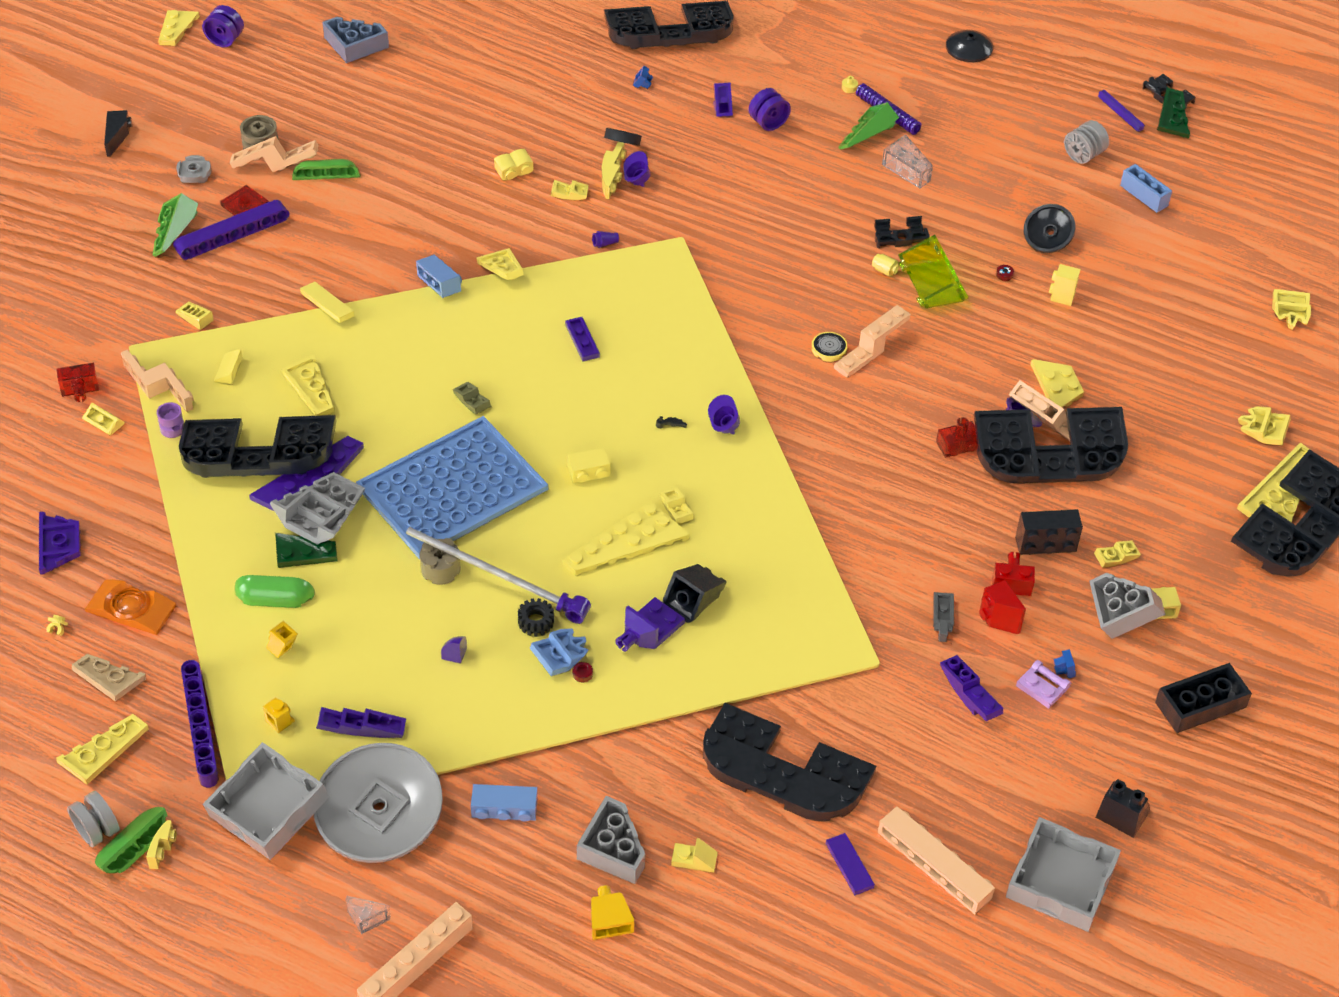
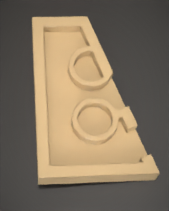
M86 654L72 664V670L114 701H117L146 680L145 673L138 672L137 674L131 672L125 666L119 668L111 665L110 661L90 654Z

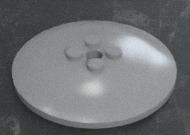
M393 743L364 745L339 757L322 775L320 782L324 784L329 798L314 813V820L324 841L342 856L366 863L394 860L416 849L434 830L442 810L443 796L441 784L432 765L418 752ZM379 802L385 804L382 810L374 809L375 804Z

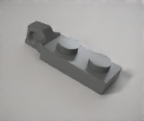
M934 592V631H939L938 641L947 642L948 632H952L954 626V594Z

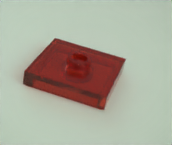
M245 185L221 200L220 204L235 216L269 201L248 185Z

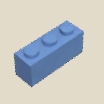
M1137 164L1123 171L1121 187L1156 213L1169 206L1172 194L1171 189Z
M436 255L416 261L418 277L442 298L461 292V276Z
M473 784L471 818L536 821L537 787Z

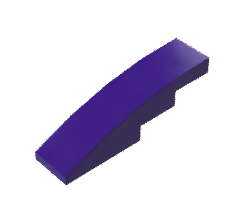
M321 707L316 729L363 737L402 738L406 718L367 708L363 713L343 708L342 712Z

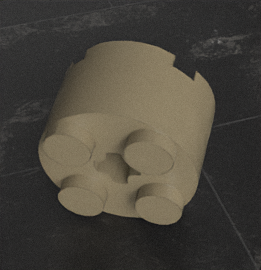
M450 538L437 539L458 549ZM425 542L423 543L420 551L422 576L437 585L452 582L454 577L460 573V559Z

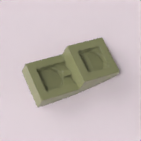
M466 382L453 389V393L474 414H478L491 407L490 400L480 395L478 387L470 382Z

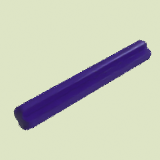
M1106 90L1099 92L1098 97L1137 132L1143 131L1145 125Z

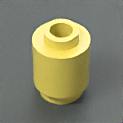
M877 254L872 261V266L875 267V270L888 276L895 275L899 269L898 261L884 254Z

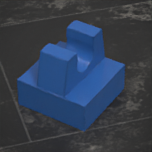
M643 66L635 75L633 86L636 88L642 86L647 89L651 86L650 81L653 79V76L648 73L649 68Z
M1070 649L1062 651V657L1054 659L1056 675L1066 674L1068 679L1076 677L1075 663Z

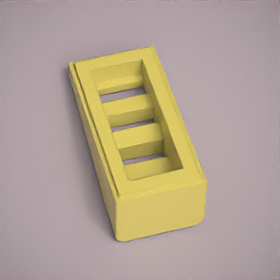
M187 302L175 311L177 315L199 330L214 321L210 310L191 302Z

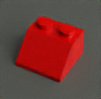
M1004 580L984 588L979 610L981 619L985 620L989 627L1019 634L1026 608L1008 583Z

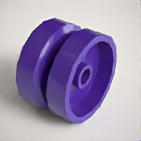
M219 5L203 21L202 29L210 42L216 46L229 47L243 32L244 21L233 8Z
M766 88L753 97L749 104L748 112L763 129L773 131L786 122L791 112V106L775 89Z

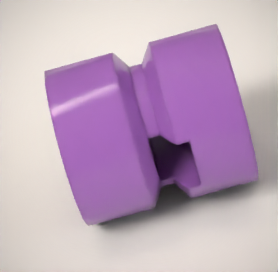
M173 402L164 403L159 406L157 418L161 434L167 438L180 436L184 427L181 407Z

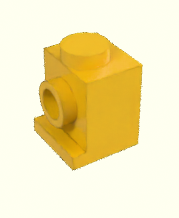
M282 621L269 631L270 636L268 639L270 641L266 648L279 658L292 648L298 633Z
M275 697L263 706L265 721L278 734L295 722V719L290 715V707L282 700Z

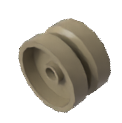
M251 116L246 118L240 125L243 150L275 136L278 139L276 122L268 116Z

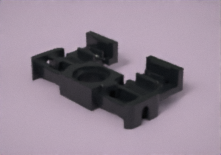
M1165 74L1160 75L1156 79L1150 77L1149 81L1143 82L1142 89L1148 88L1154 93V98L1163 104L1164 97L1161 94H1165L1167 86L1173 87V80ZM1183 90L1185 106L1187 108L1188 103H1195L1196 97L1187 90Z
M922 216L906 218V226H909L910 229L893 231L889 230L890 219L875 220L874 228L876 231L875 242L877 248L880 249V246L894 245L895 247L912 246V243L926 242L929 244L930 235L928 229L923 228Z

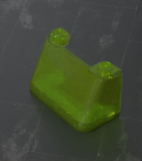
M936 235L898 254L901 260L898 264L902 271H907L918 292L919 297L916 299L921 307L925 306L928 309L959 303L969 299Z

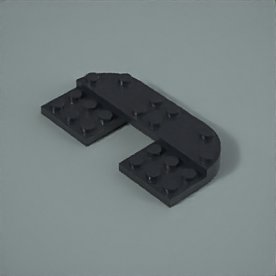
M728 0L681 4L686 24L657 26L651 6L604 9V17L610 39L614 43L628 46L632 49L654 46L669 47L671 45L684 46L707 42L717 43L733 32V13Z
M1122 407L1067 408L1066 418L1071 445L1035 446L1030 409L974 411L973 414L978 445L977 455L980 463L992 476L1008 483L1103 480L1113 475L1120 468L1128 450V438Z
M336 415L279 417L273 446L237 447L243 425L242 418L185 420L179 441V452L183 466L191 473L200 475L203 478L282 474L302 475L329 460L333 452L332 442L336 426Z
M1310 449L1279 485L1311 506L1297 525L1262 503L1231 539L1232 543L1263 563L1261 568L1271 574L1298 576L1308 572L1339 537V468Z
M724 703L710 729L707 728L703 740V759H705L708 766L707 769L716 779L745 793L749 789L784 804L785 810L813 821L826 822L830 821V818L838 816L842 818L856 808L876 771V765L819 742L803 769L768 754L781 731L780 725Z

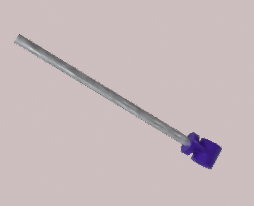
M411 527L406 531L407 535L556 603V611H565L566 618L573 623H582L591 608L590 601L583 596L577 595L571 599L569 594L564 592L559 597Z

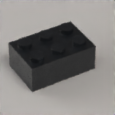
M1079 510L1021 512L1015 536L1020 555L1077 552L1083 529Z

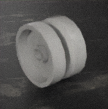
M92 791L84 796V804L76 801L67 807L68 814L75 828L90 847H95L103 841V834L111 837L120 830L111 808L97 791Z

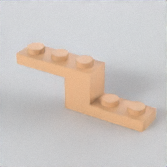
M275 136L232 154L230 165L232 168L242 167L247 162L256 161L263 157L272 172L281 171L291 164L295 165L303 159L314 157L317 154L319 145L314 140L286 152Z
M898 305L893 307L861 330L859 346L836 362L834 369L846 378L850 377L884 352L886 336L907 322L911 314Z
M128 349L121 352L125 368L148 398L170 390L186 412L193 409L192 401L194 399L191 392L185 390L182 380L176 378L172 368L169 369L163 363L146 371L144 366L139 365L137 357L135 355L132 356Z
M1019 380L1009 393V396L1027 409H1030V411L1040 417L1045 425L1070 441L1065 410Z

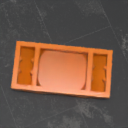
M107 579L104 580L85 608V612L157 635L175 609L176 603L154 590L144 591L135 588L123 580Z

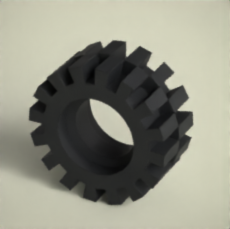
M532 598L530 603L526 600L524 605L521 604L520 609L518 608V624L523 633L527 632L529 636L534 633V637H538V633L543 636L545 635L544 631L548 633L550 628H553L554 609L550 603L547 605L546 600L541 602L540 598L537 601H534V598ZM534 614L543 616L540 620H531L528 617Z

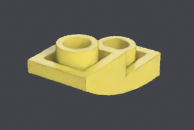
M1132 540L1118 541L1113 547L1097 548L1094 552L1102 568L1127 563L1139 558L1141 555Z
M167 820L152 839L146 856L149 869H158L160 860L163 861L164 850H171L172 842L176 841L177 831L173 829L171 820Z

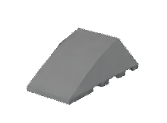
M333 472L314 481L313 485L309 487L306 485L301 487L299 492L284 495L282 500L278 501L275 499L271 501L270 505L286 529L315 544H319L335 537L361 498L365 488Z

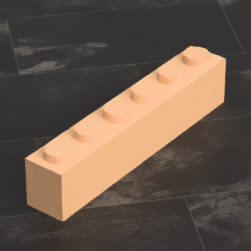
M895 807L880 820L878 834L974 915L992 899L995 889L992 883L980 876L971 865H967L962 861L957 853L950 851L944 846L940 839L933 837L927 832L923 825L915 822L906 811Z
M455 902L357 989L358 997H397L473 929L472 915Z

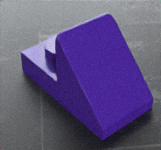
M715 83V101H713L716 117L733 116L731 83Z

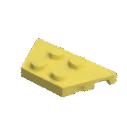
M1035 359L1031 360V367L1046 398L1063 408L1064 406H1070L1074 401L1083 397L1084 390L1072 366Z

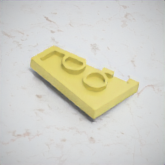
M167 10L159 37V45L176 46L185 35L184 32L187 28L192 27V22L198 20L200 17L199 12Z
M510 248L476 257L479 265L506 280L517 279L519 276L524 275L522 267Z

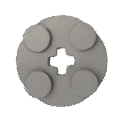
M191 155L185 157V161L181 162L180 160L177 163V175L182 183H205L211 174V164L203 156Z

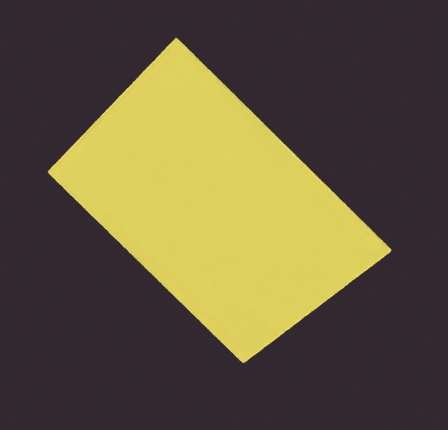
M683 237L522 268L524 275L513 280H506L497 274L462 280L461 292L444 298L429 286L344 303L354 311V317L341 323L337 322L321 308L129 346L131 355L137 357L139 365L144 366L146 371L163 363L169 369L172 368L176 378L182 380L185 390H189L194 399L192 401L193 409L186 412L170 390L148 398L137 383L226 780L235 774L241 764L262 742L282 755L291 765L304 770L319 781L328 767L339 757L355 748L374 743H393L408 747L422 755L432 765L437 775L722 706L724 703H735L879 667V659ZM583 317L599 350L600 358L582 362L565 326V320ZM241 349L243 358L233 384L214 382L224 354ZM315 355L325 387L328 390L334 407V412L329 415H336L332 445L346 436H350L364 444L362 451L340 474L354 483L484 416L548 484V490L453 541L460 551L559 597L564 592L569 594L571 599L577 595L583 596L590 601L591 608L582 623H573L566 618L565 611H556V603L461 559L460 573L454 577L452 582L443 585L433 584L431 580H426L422 576L418 557L363 494L335 537L329 539L330 541H336L337 562L278 568L275 533L300 535L286 529L274 511L251 501L249 495L281 475L203 478L200 475L191 473L183 466L179 452L181 435L176 438H167L161 434L157 418L158 407L168 402L178 404L182 410L184 423L185 420L242 418L243 425L237 447L273 446L279 417L315 416L282 374V368ZM466 382H470L478 387L480 395L490 400L491 407L478 414H474L453 393V389ZM729 395L735 401L740 424L735 430L734 435L717 432L711 425L708 407L717 396ZM660 416H663L664 420L668 417H676L682 419L687 424V427L664 425L660 429L656 427V420ZM604 447L610 462V476L573 484L567 467V454ZM677 487L685 496V503L693 512V520L678 524L690 534L688 540L674 541L673 545H662L656 547L654 551L629 559L624 557L616 560V563L610 565L605 563L599 565L597 569L574 575L562 564L564 557L649 501H652L670 517L661 500L660 492ZM699 564L702 567L709 568L712 574L718 578L722 577L726 580L727 583L724 590L721 591L719 598L708 605L694 621L690 623L685 622L656 649L642 648L633 644L629 650L624 652L622 648L619 649L616 645L615 639L625 632L626 607L629 605L638 612L654 597L663 602V597L674 571ZM245 575L296 577L309 582L315 590V595L312 600L309 599L302 603L301 607L297 608L251 606L244 604L236 596L235 582L238 578ZM532 598H534V601L540 598L541 602L546 600L547 605L549 603L554 609L553 628H550V632L573 628V637L585 636L586 643L584 648H587L588 652L579 662H587L592 666L593 677L591 680L584 683L576 681L572 675L573 667L567 672L550 676L530 650L531 643L548 638L550 632L544 631L545 635L543 636L538 633V637H534V633L529 636L527 632H522L518 624V608L520 609L521 604L524 605V601L528 600L530 603ZM534 614L529 616L528 618L531 620H540L543 618V616L539 614ZM284 621L298 635L292 648L277 658L266 648L270 641L268 639L270 636L269 631ZM457 636H465L467 639V650L461 664L441 659V649L445 642ZM275 697L290 707V715L295 719L294 723L279 734L265 721L263 706ZM321 707L342 712L343 708L363 713L367 708L406 718L402 738L354 736L316 729Z

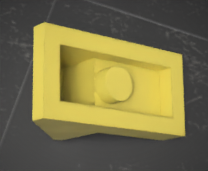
M697 838L695 846L675 843L671 866L714 872L718 852L700 838Z

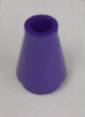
M597 231L592 234L594 247L601 248L619 242L617 232Z

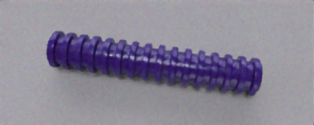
M865 83L858 86L856 96L871 106L888 102L899 117L895 121L896 124L912 135L920 131L921 122L914 119V117L907 114L891 101H888V99L881 96V94Z

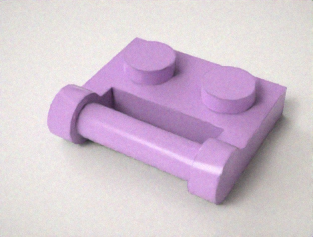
M1036 660L1032 667L1016 683V687L1048 709L1071 685L1069 680L1062 679L1043 666V663L1039 660ZM1037 673H1041L1042 675L1053 681L1055 684H1057L1059 687H1054L1053 685L1045 681L1043 678L1038 676Z

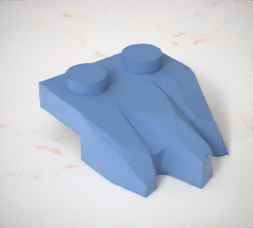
M573 628L550 632L548 638L531 643L530 650L550 676L569 671L588 652V649L584 648L586 643L585 636L573 637Z

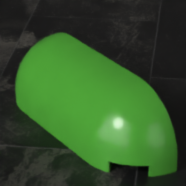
M348 159L306 160L300 162L294 168L292 180L360 177L357 165Z
M245 575L238 578L235 582L236 596L244 604L251 606L297 608L301 607V604L309 599L312 600L315 595V590L309 582L296 577Z
M154 807L136 817L98 853L95 859L96 866L106 873H122L127 870L149 849L153 837L166 822V817L168 816L165 808Z

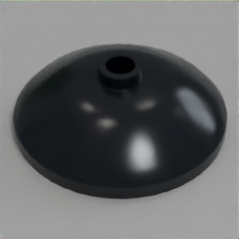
M966 29L957 31L947 38L946 50L957 60L980 62L991 56L993 43L985 34L976 30Z
M1045 204L1037 207L1028 215L1024 223V236L1027 243L1033 249L1042 253H1054L1065 248L1072 241L1076 230L1075 220L1071 212L1058 204ZM1050 231H1054L1052 235L1048 234Z

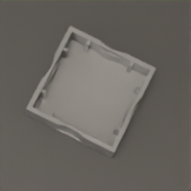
M262 742L241 764L235 774L223 782L203 803V806L210 818L271 860L325 803L329 795L322 782L304 770L291 765L282 755Z
M1039 817L1029 838L1026 852L1020 859L1011 878L1006 898L1089 932L1116 867L1121 850L1095 839L1080 836L1068 828Z

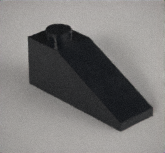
M127 110L107 111L104 141L107 157H110L128 136L129 127H132V118L128 116Z

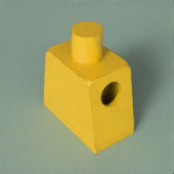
M600 886L597 889L598 896L591 898L592 940L634 933V918L623 894L620 892L611 894L610 886Z

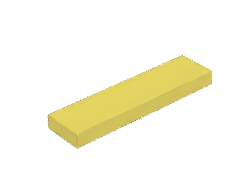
M313 282L300 288L302 295L337 322L341 323L354 317V311L318 283Z

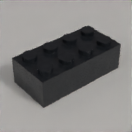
M1227 663L1161 687L1155 703L1175 732L1179 733L1247 708L1252 693L1233 666Z

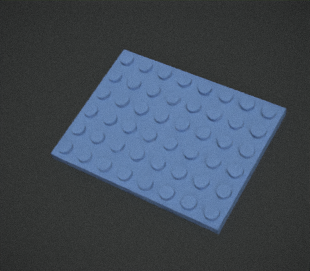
M484 416L356 482V484L365 488L364 497L419 560L424 542L407 535L406 531L409 527L435 539L450 538L455 541L548 490V484Z

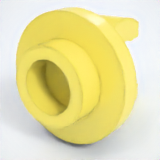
M53 615V618L48 617V621L52 623L47 626V632L52 634L53 629L58 627L57 635L62 636L64 634L63 625L68 626V622H65L66 618L58 615Z

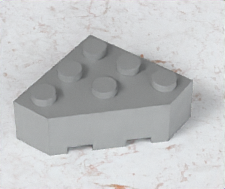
M1109 573L1089 581L1100 627L1112 639L1165 615L1161 598L1150 587L1140 586L1135 582L1124 578H1117Z
M605 796L577 844V860L636 884L645 868L644 849L639 842L638 834L633 822H631L626 804Z

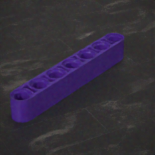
M273 200L181 236L174 241L173 247L182 259L188 260L284 222L289 217V211L280 200Z
M188 660L182 664L181 672L196 768L200 784L203 787L211 788L218 783L219 776L203 679L199 663L195 660Z

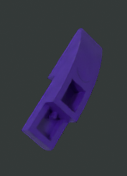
M958 655L940 662V666L951 686L973 715L979 714L985 721H988L1003 714V707L980 685V677Z

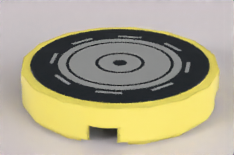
M834 332L819 333L812 340V352L814 356L822 358L823 361H838L847 353V341L840 334Z

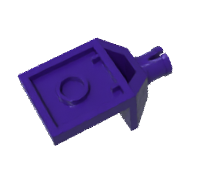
M656 597L638 612L628 605L625 610V632L615 639L616 645L619 649L622 648L624 652L629 650L633 644L642 648L656 649L685 623V618Z

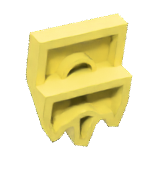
M1274 289L1272 309L1279 319H1286L1289 329H1293L1297 321L1305 325L1308 324L1311 316V305H1309L1310 293Z
M1259 406L1248 409L1250 415H1241L1238 418L1239 424L1242 425L1241 431L1264 444L1283 445L1291 420L1290 415L1272 413L1271 408Z

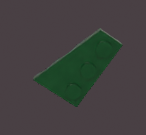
M1167 87L1157 130L1189 138L1190 130H1188L1187 125L1188 118L1185 113L1186 106L1183 91Z
M275 533L278 568L338 561L336 541L327 540L315 544L302 536Z

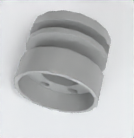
M1089 120L1065 136L1064 146L1072 160L1084 164L1108 148L1109 136L1106 129L1100 123Z

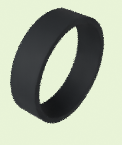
M606 128L604 138L640 146L642 136Z

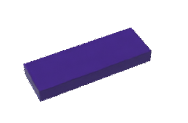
M583 317L565 320V326L582 362L600 358L599 350Z
M846 833L827 839L825 844L854 896L874 889L875 884Z

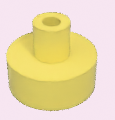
M848 76L842 81L841 88L846 93H854L858 88V81L853 76Z

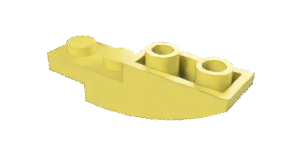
M618 142L613 151L606 150L603 158L602 189L606 199H609L611 194L615 193L617 183H620L622 179V173L620 172L621 161L625 160L627 154L625 143Z

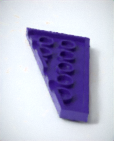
M346 436L333 444V452L328 461L302 475L283 474L249 495L250 500L274 511L270 505L271 501L275 499L278 501L282 500L284 495L299 492L301 487L305 485L309 487L313 485L314 481L333 472L340 475L364 448L363 442Z

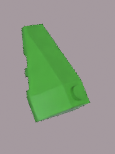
M888 102L870 107L859 118V124L853 126L851 129L853 132L845 137L838 148L840 150L849 148L886 129H891L896 124L895 121L899 118Z
M180 193L163 203L158 217L160 227L156 229V233L159 236L154 242L153 256L156 257L164 253L190 221L196 217L197 202Z

